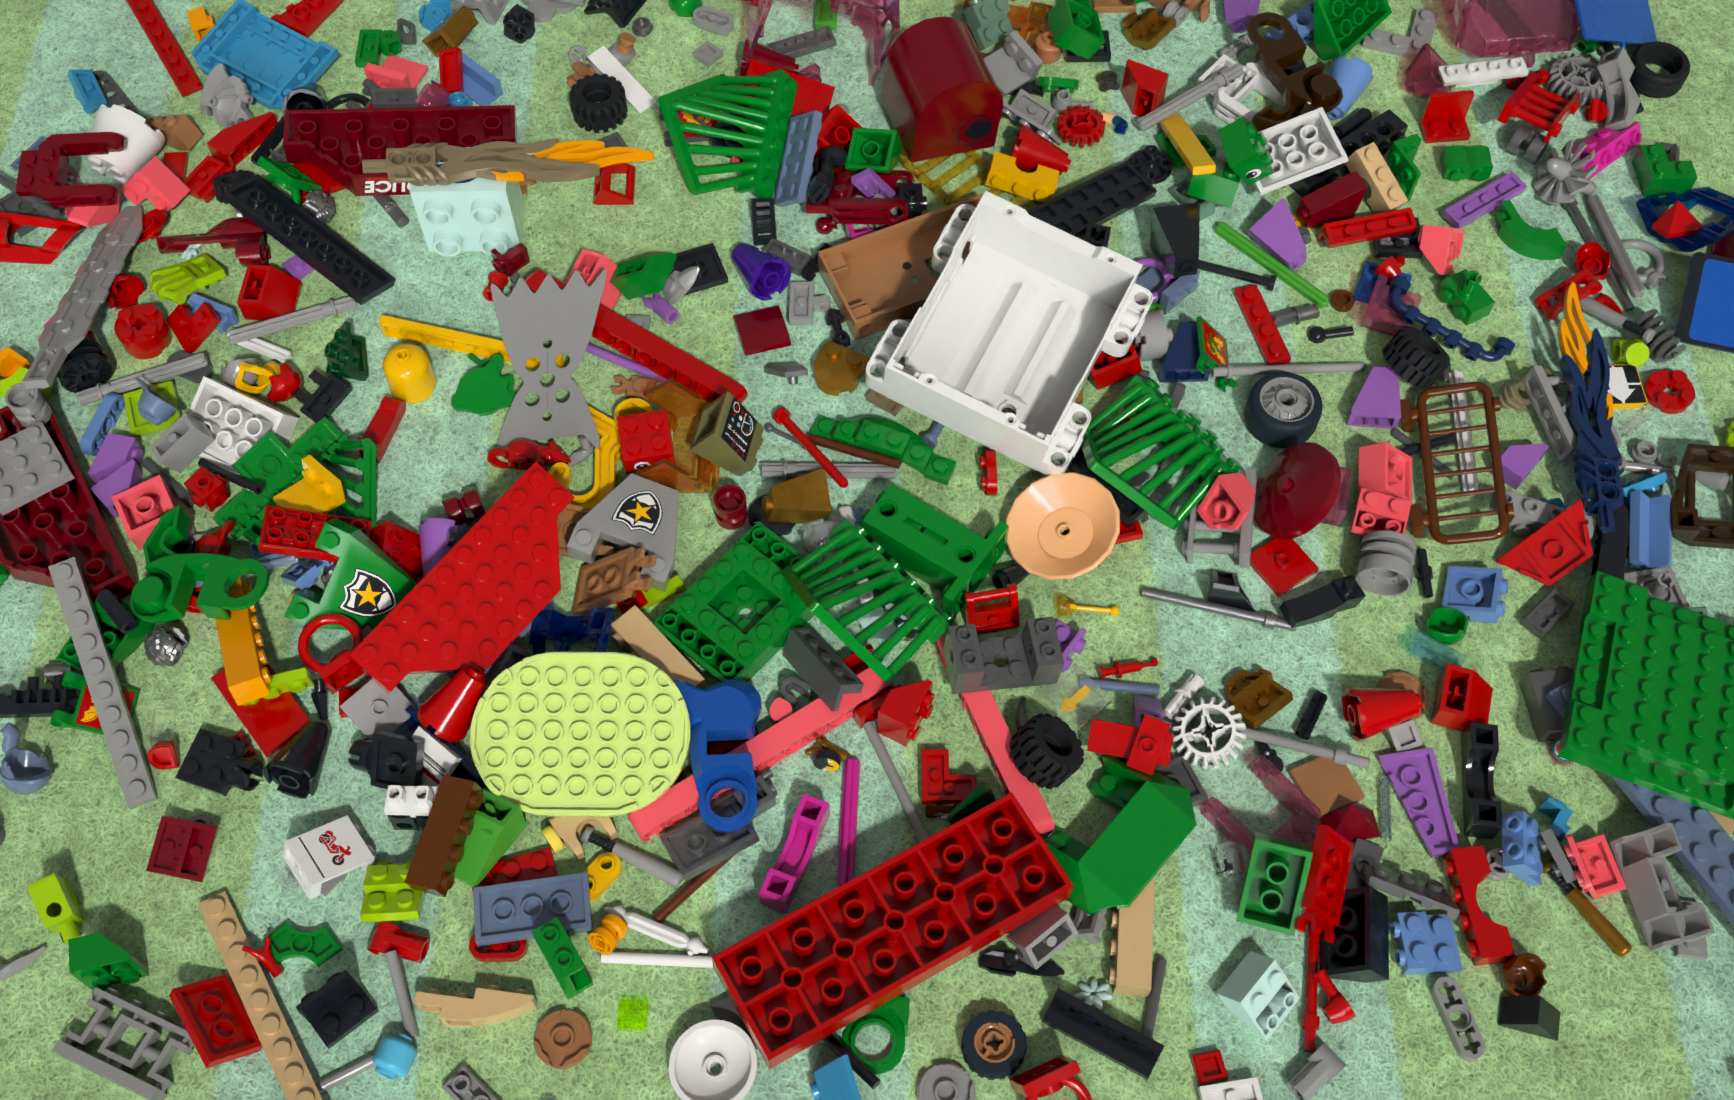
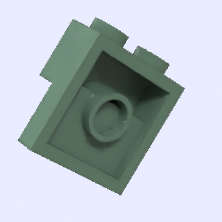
M972 0L969 2L970 7L962 10L980 51L1007 38L1014 31L1007 16V13L1011 11L1007 0Z

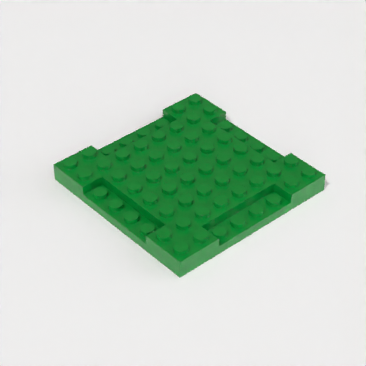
M1596 571L1588 581L1558 757L1734 820V625L1649 596V588Z

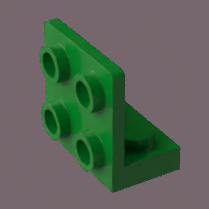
M1418 134L1393 141L1386 159L1388 167L1408 199L1407 202H1410L1421 175L1420 170L1413 162L1421 142Z

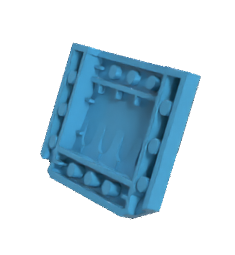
M237 0L191 51L203 74L208 76L217 64H224L230 77L236 75L247 84L249 95H252L254 98L253 101L268 109H282L283 100L291 90L309 83H316L340 55L337 49L322 41L314 42L259 13L255 6L243 0Z

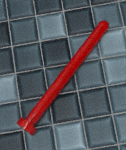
M785 407L777 409L773 414V420L779 425L783 424L841 488H846L849 485L848 480L790 418V412Z

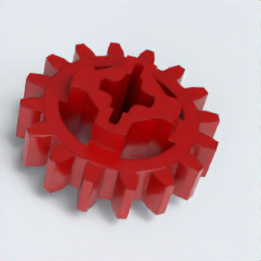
M1081 104L1078 105L1077 109L1070 106L1069 111L1063 110L1062 115L1058 117L1057 131H1059V138L1065 137L1064 143L1071 141L1072 147H1075L1076 144H1080L1081 148H1084L1085 144L1091 147L1093 146V141L1099 143L1100 137L1104 136L1106 121H1103V114L1097 115L1098 110L1091 111L1090 106H1087L1085 109L1082 108Z

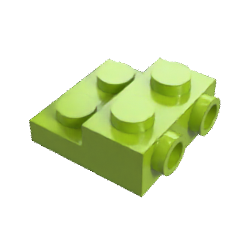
M409 859L403 864L379 861L376 865H368L363 883L365 896L360 912L362 923L420 919L425 893L416 891L404 883L413 859Z

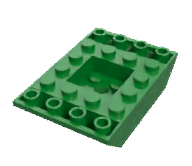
M758 521L653 622V625L669 641L719 682L733 679L747 683L785 645L789 629L803 627L814 616L781 574L788 565L792 566L805 556ZM814 563L797 575L801 576L816 565ZM747 608L753 614L749 618H741L738 615L739 611Z

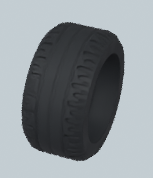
M1655 41L1642 44L1633 52L1630 58L1635 66L1630 81L1639 93L1647 97L1667 98L1675 95L1682 88L1690 73L1688 57L1681 49L1670 43ZM1645 64L1661 66L1671 75L1658 74L1650 70Z

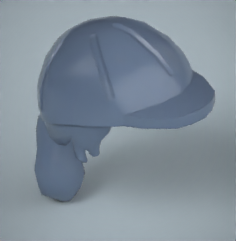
M7 723L0 730L4 735L2 750L5 754L0 767L1 782L15 794H33L42 789L52 778L51 767L43 752H41L39 757L33 751L20 750L18 748L21 737L20 729L12 723Z

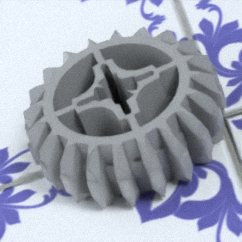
M1573 53L1571 56L1564 55L1562 58H1557L1548 70L1549 79L1546 88L1550 89V92L1568 100H1571L1577 92L1581 95L1578 99V102L1581 103L1580 107L1585 104L1589 105L1590 99H1600L1606 91L1601 74L1597 68L1598 61H1592L1591 57L1584 58L1582 54L1577 57Z

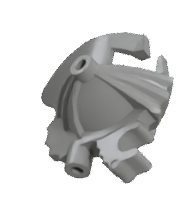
M217 64L208 75L201 93L200 107L202 112L208 116L214 114L218 125L225 128L239 124L243 120L247 121L254 118V115L246 108V103L251 104L254 99L252 95H249L247 84L236 75L230 77L224 64Z

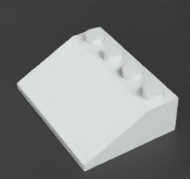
M1323 107L1260 131L1267 140V145H1265L1266 151H1269L1273 159V164H1271L1273 174L1253 183L1258 193L1263 195L1348 162V157Z
M204 376L187 413L205 423L215 438L199 456L237 474L239 473L231 465L264 435L271 431L286 446L299 418L224 382Z

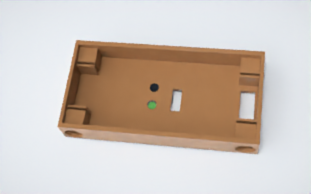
M984 193L818 252V269L855 340L887 329L894 320L914 318L919 307H923L940 275L932 276L925 261L932 259L934 246L940 238L945 225L949 222L958 206L969 204L977 207ZM961 218L963 221H969L968 219ZM969 241L966 242L961 258L963 263L970 253ZM939 256L941 259H947L946 256Z

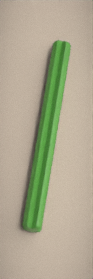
M1220 222L1215 228L1217 235L1270 273L1276 275L1277 278L1312 303L1317 304L1319 308H1324L1328 304L1329 296L1225 222Z

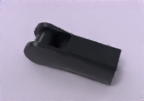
M106 589L98 593L97 602L107 612V615L121 632L125 634L130 633L138 626L139 622L118 595Z

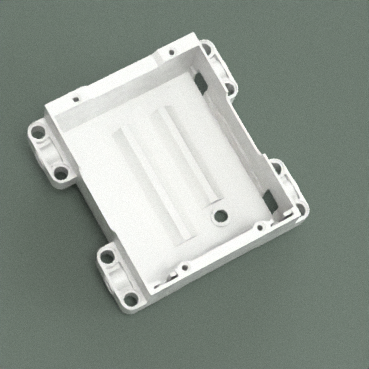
M985 191L977 207L969 204L958 206L949 222L945 225L940 238L934 246L931 260L933 269L941 273L923 307H919L911 323L897 319L889 325L867 363L865 383L870 389L1047 476L1065 473L1072 458L1075 457L1091 421L1089 410L1074 402L1101 351L1114 357H1122L1128 352L1146 319L1145 317L1153 301V295L1148 289L1136 284L1143 266L1142 264L1104 246L1096 247L1029 215L1025 209ZM961 218L968 219L969 221H963ZM969 241L970 253L963 263L961 258L966 242ZM939 256H946L947 259H941ZM1136 301H1140L1144 305H1139ZM902 333L903 337H897L894 334ZM1115 340H1121L1124 344H1118ZM902 356L905 357V368L899 364ZM878 372L882 374V376L874 377L871 375V373ZM1005 408H1011L1014 410L1015 414L1003 413L1002 410ZM1073 419H1079L1083 424H1076ZM1059 460L1062 465L1056 466L1051 461Z

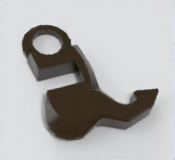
M1269 12L1257 14L1251 18L1247 26V35L1257 48L1255 59L1265 76L1281 94L1283 110L1278 111L1270 104L1256 113L1251 123L1255 125L1257 131L1260 132L1323 107L1325 113L1336 108L1343 98L1342 89L1333 77L1322 73L1325 67L1324 64L1319 62L1291 75H1287L1283 71V69L1301 62L1307 48L1297 30H1294L1291 22L1282 15ZM1265 25L1273 26L1281 32L1283 38L1277 41L1266 40L1259 35L1257 29Z

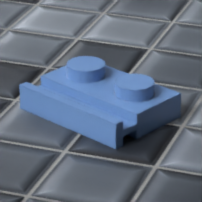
M307 558L305 561L299 560L298 563H295L285 571L280 578L287 585L302 590L314 585L318 580L316 577L322 573L320 569L323 566L329 567L331 564L328 561Z

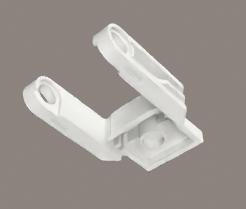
M1223 54L1198 79L1197 85L1217 75L1219 70L1224 71L1237 62ZM1258 62L1247 63L1246 66H1243L1245 74L1229 82V86H1222L1210 93L1214 96L1212 101L1214 114L1226 123L1230 124L1241 117H1244L1249 123L1252 122L1253 116L1256 113L1241 103L1251 94L1253 89L1283 107L1281 94L1265 76Z

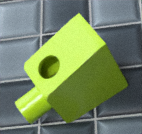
M53 873L26 886L47 930L57 935L60 934L65 945L68 944V939L81 937L76 925L85 922L71 882Z

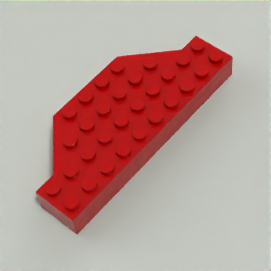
M535 462L349 654L348 659L388 694L407 674L459 672L464 666L470 667L471 665L485 671L561 590L557 516L575 497L542 466Z

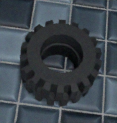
M595 73L593 76L586 75L584 79L580 78L577 80V84H573L572 90L569 93L574 121L578 123L581 129L585 127V131L588 132L593 129L594 133L604 130L605 133L609 132V128L614 130L617 128V124L622 125L624 123L623 119H626L628 112L625 89L619 80L616 81L614 76L608 77V74L599 75Z
M1402 326L1382 350L1385 360L1398 375L1406 381L1423 388H1430L1450 366V359L1445 350L1428 334L1411 326Z
M1040 713L1033 716L1011 737L1012 741L1009 743V748L1011 749L1010 756L1014 759L1015 767L1019 768L1020 773L1023 777L1026 776L1029 782L1032 784L1036 783L1041 788L1052 789L1059 787L1084 762L1082 757L1084 756V750L1081 748L1082 743L1077 738L1075 731H1072L1066 722H1062L1057 716L1053 717L1048 713L1045 715Z

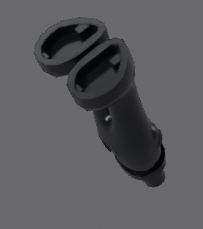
M826 146L821 149L820 157H814L812 181L808 184L809 199L813 205H818L828 197L834 182L833 167L840 168L846 163L847 154L839 146Z

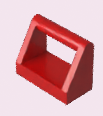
M618 163L599 168L600 175L595 176L593 204L633 205L636 167L627 163ZM627 173L625 194L610 190L611 174Z

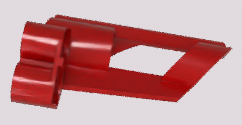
M0 211V262L51 264L62 253L72 237L82 230L80 224L68 220ZM30 225L57 229L42 247L12 244L10 242L11 234L22 226Z

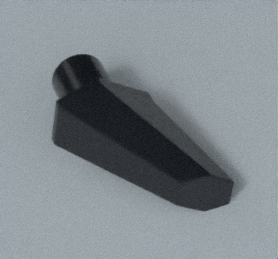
M1036 81L1024 84L1009 95H1017L1020 89H1023L1031 95L1035 94L1043 97L1045 91H1042V87L1036 86Z
M322 678L313 679L314 692L311 693V697L319 718L326 720L328 719V691H325V683Z

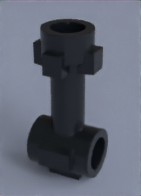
M831 310L827 313L826 324L827 326L832 325L834 332L832 341L848 348L850 346V336L842 329L841 323H844V316L841 315L839 310Z

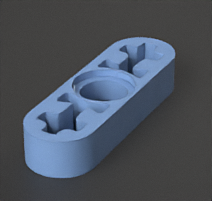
M111 392L105 395L81 438L80 450L83 454L97 455L111 427L114 428L125 408L123 395Z

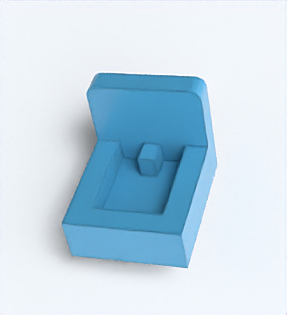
M1547 797L1541 803L1538 810L1552 818L1550 824L1558 840L1562 841L1570 829L1566 823L1573 811L1567 808L1560 800Z

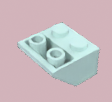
M1250 951L1216 993L1231 1014L1265 1041L1271 1037L1300 999L1276 960Z

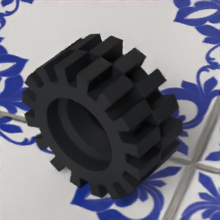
M232 170L231 173L224 172L223 175H217V178H213L212 181L217 201L229 204L222 199L223 191L253 177L254 174L248 170L244 172L243 170H238V172Z

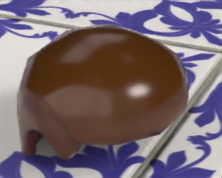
M1521 953L1508 958L1503 964L1501 973L1504 988L1512 996H1538L1543 986L1547 983L1543 975L1544 969L1547 968L1545 962L1538 955L1531 953Z

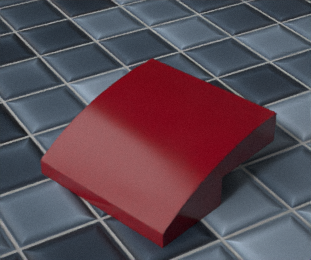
M779 306L733 316L745 356L791 346L789 333Z
M162 816L146 871L203 882L218 827Z

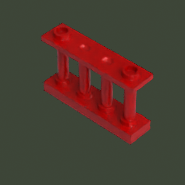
M1531 72L1506 101L1498 121L1506 124L1511 117L1514 119L1515 117L1548 131L1543 142L1548 143L1552 137L1557 138L1563 127L1562 124L1570 114L1575 115L1581 104L1578 102L1581 94L1577 92L1571 100L1563 98L1539 87L1540 84L1537 81L1540 75Z

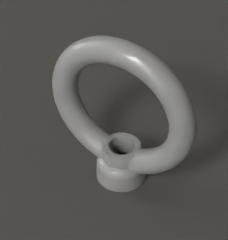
M1630 239L1621 241L1625 250L1640 249L1654 257L1656 267L1650 268L1644 274H1638L1641 282L1645 283L1650 290L1661 286L1666 280V276L1663 274L1666 269V258L1662 251L1652 243L1644 240ZM1609 252L1613 270L1618 277L1623 279Z

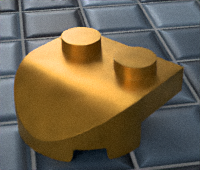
M1147 8L1146 13L1140 15L1134 12L1123 21V29L1127 41L1134 47L1144 49L1154 48L1177 26L1175 18L1158 16L1156 8Z
M828 340L814 362V378L817 382V387L822 392L832 396H838L839 393L847 391L849 393L853 392L859 386V380L864 375L870 358Z
M1259 669V672L1247 673V670L1239 671L1226 684L1228 706L1233 705L1235 707L1234 714L1240 713L1242 715L1241 721L1255 730L1293 700L1292 692L1275 682L1272 678V673L1265 669Z

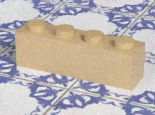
M636 605L611 624L613 634L611 638L618 647L622 648L624 646L630 655L643 658L664 671L672 681L680 680L701 689L705 688V679Z
M1152 878L1130 907L1116 908V911L1111 913V928L1116 929L1115 939L1111 938L1109 955L1115 957L1114 967H1109L1108 984H1113V994L1148 997L1151 991L1155 878Z

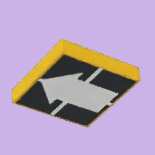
M1630 364L1609 365L1610 380L1607 394H1612L1613 409L1646 408L1648 402L1637 366Z

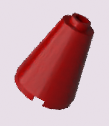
M1025 125L1020 127L1010 156L1016 157L1015 164L1018 169L1035 172L1037 166L1042 165L1060 171L1059 175L1061 176L1062 172L1067 173L1071 160L1068 159V153Z
M474 665L470 667L464 666L419 707L416 714L420 723L425 728L431 725L436 729L434 735L446 741L459 743L461 739L463 740L467 735L475 708L487 682L484 677V671Z
M1347 688L1343 690L1347 695L1342 696L1341 700L1345 721H1350L1353 725L1355 732L1350 733L1355 741H1364L1417 716L1419 710L1422 709L1421 697L1418 693L1415 694L1412 689Z

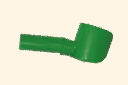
M472 353L468 355V358L480 368L489 362V359L482 361Z

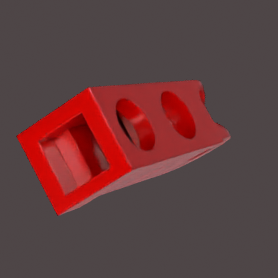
M385 396L363 437L357 438V440L369 438L376 445V463L380 464L406 412V403L403 400ZM363 449L356 450L358 456L363 458Z

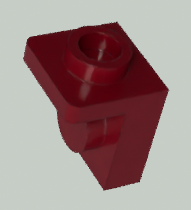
M522 243L510 249L504 255H501L496 249L491 250L493 258L491 263L497 272H503L508 277L530 263L527 248Z

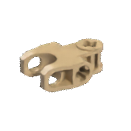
M610 817L547 818L563 845L579 861L586 857L579 842V836L587 827L601 828L611 841L618 837Z

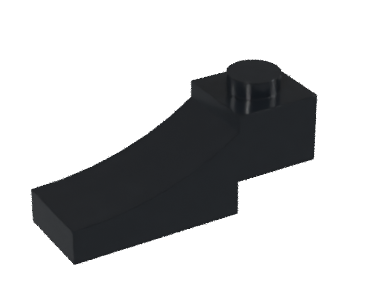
M1353 575L1334 579L1331 583L1308 594L1283 601L1279 609L1291 628H1296L1329 619L1336 612L1355 608L1366 595Z

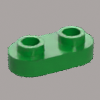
M1038 77L1037 86L1042 87V91L1055 92V89H1061L1073 94L1074 90H1077L1079 87V80L1059 77Z

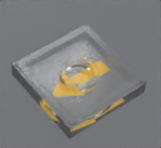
M1076 663L1059 676L1056 684L1048 685L1036 696V699L1053 717L1057 716L1062 722H1066L1075 733L1080 731L1112 703L1111 698Z

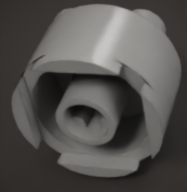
M1161 309L1148 311L1137 337L1132 342L1140 362L1166 357L1169 342L1173 340L1172 330L1166 326L1163 311Z

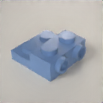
M1449 565L1442 607L1457 609L1464 613L1465 616H1469L1470 622L1498 623V617L1504 616L1505 601H1501L1502 594L1508 593V579H1504L1502 568Z
M1524 811L1502 814L1503 867L1528 885H1541L1543 864L1540 860L1541 845L1537 839V836L1540 835L1537 821Z
M1426 911L1397 913L1392 921H1390V934L1392 938H1396L1398 949L1395 950V960L1397 966L1402 967L1403 975L1462 971L1453 922L1451 918L1446 917V914L1426 915Z

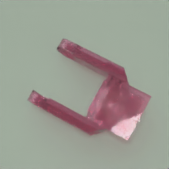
M1258 755L1247 765V768H1250L1251 772L1264 784L1263 787L1293 815L1272 836L1312 845L1313 847L1317 824L1321 825L1320 809L1268 759ZM1210 797L1200 806L1201 814L1249 861L1254 834L1218 799Z

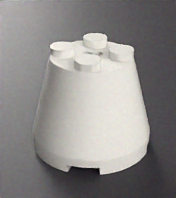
M101 104L96 112L92 133H118L126 139L125 148L120 152L86 155V160L91 165L90 170L99 176L105 174L111 177L115 183L123 185L162 149L166 138L160 130L156 129L154 131L145 123L146 119L115 104L111 108Z

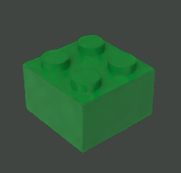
M1060 0L1048 13L1054 43L1059 48L1067 49L1076 56H1082L1089 60L1105 43L1097 11L1074 0Z

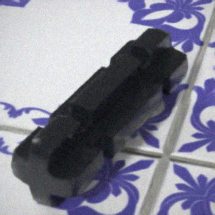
M823 243L819 250L822 251L833 246ZM819 251L811 258L808 263L809 266H806L802 271V278L807 281H812L816 276L815 273L820 271L818 269Z
M1320 691L1313 693L1295 732L1299 738L1309 739L1326 703V694Z

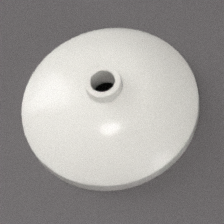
M706 1020L691 1026L678 1038L669 1059L670 1081L675 1092L682 1100H742L752 1088L758 1071V1057L752 1040L740 1027L725 1020ZM720 1064L722 1067L720 1073L713 1074L712 1067Z

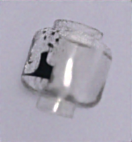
M1237 841L1216 845V850L1211 854V860L1217 878L1222 880L1228 879L1229 884L1244 881V875L1246 874L1249 862L1247 848L1244 845L1238 844Z

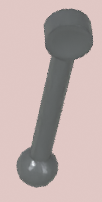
M768 423L765 425L766 432H773L801 445L795 437L774 428L773 424Z

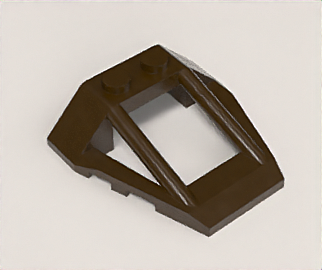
M1688 444L1672 494L1670 515L1672 532L1689 546L1734 549V447ZM1696 471L1732 474V522L1699 520L1698 510L1695 509Z

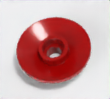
M154 209L143 215V232L137 243L148 239L153 240L161 234V228L167 220V212L164 209Z

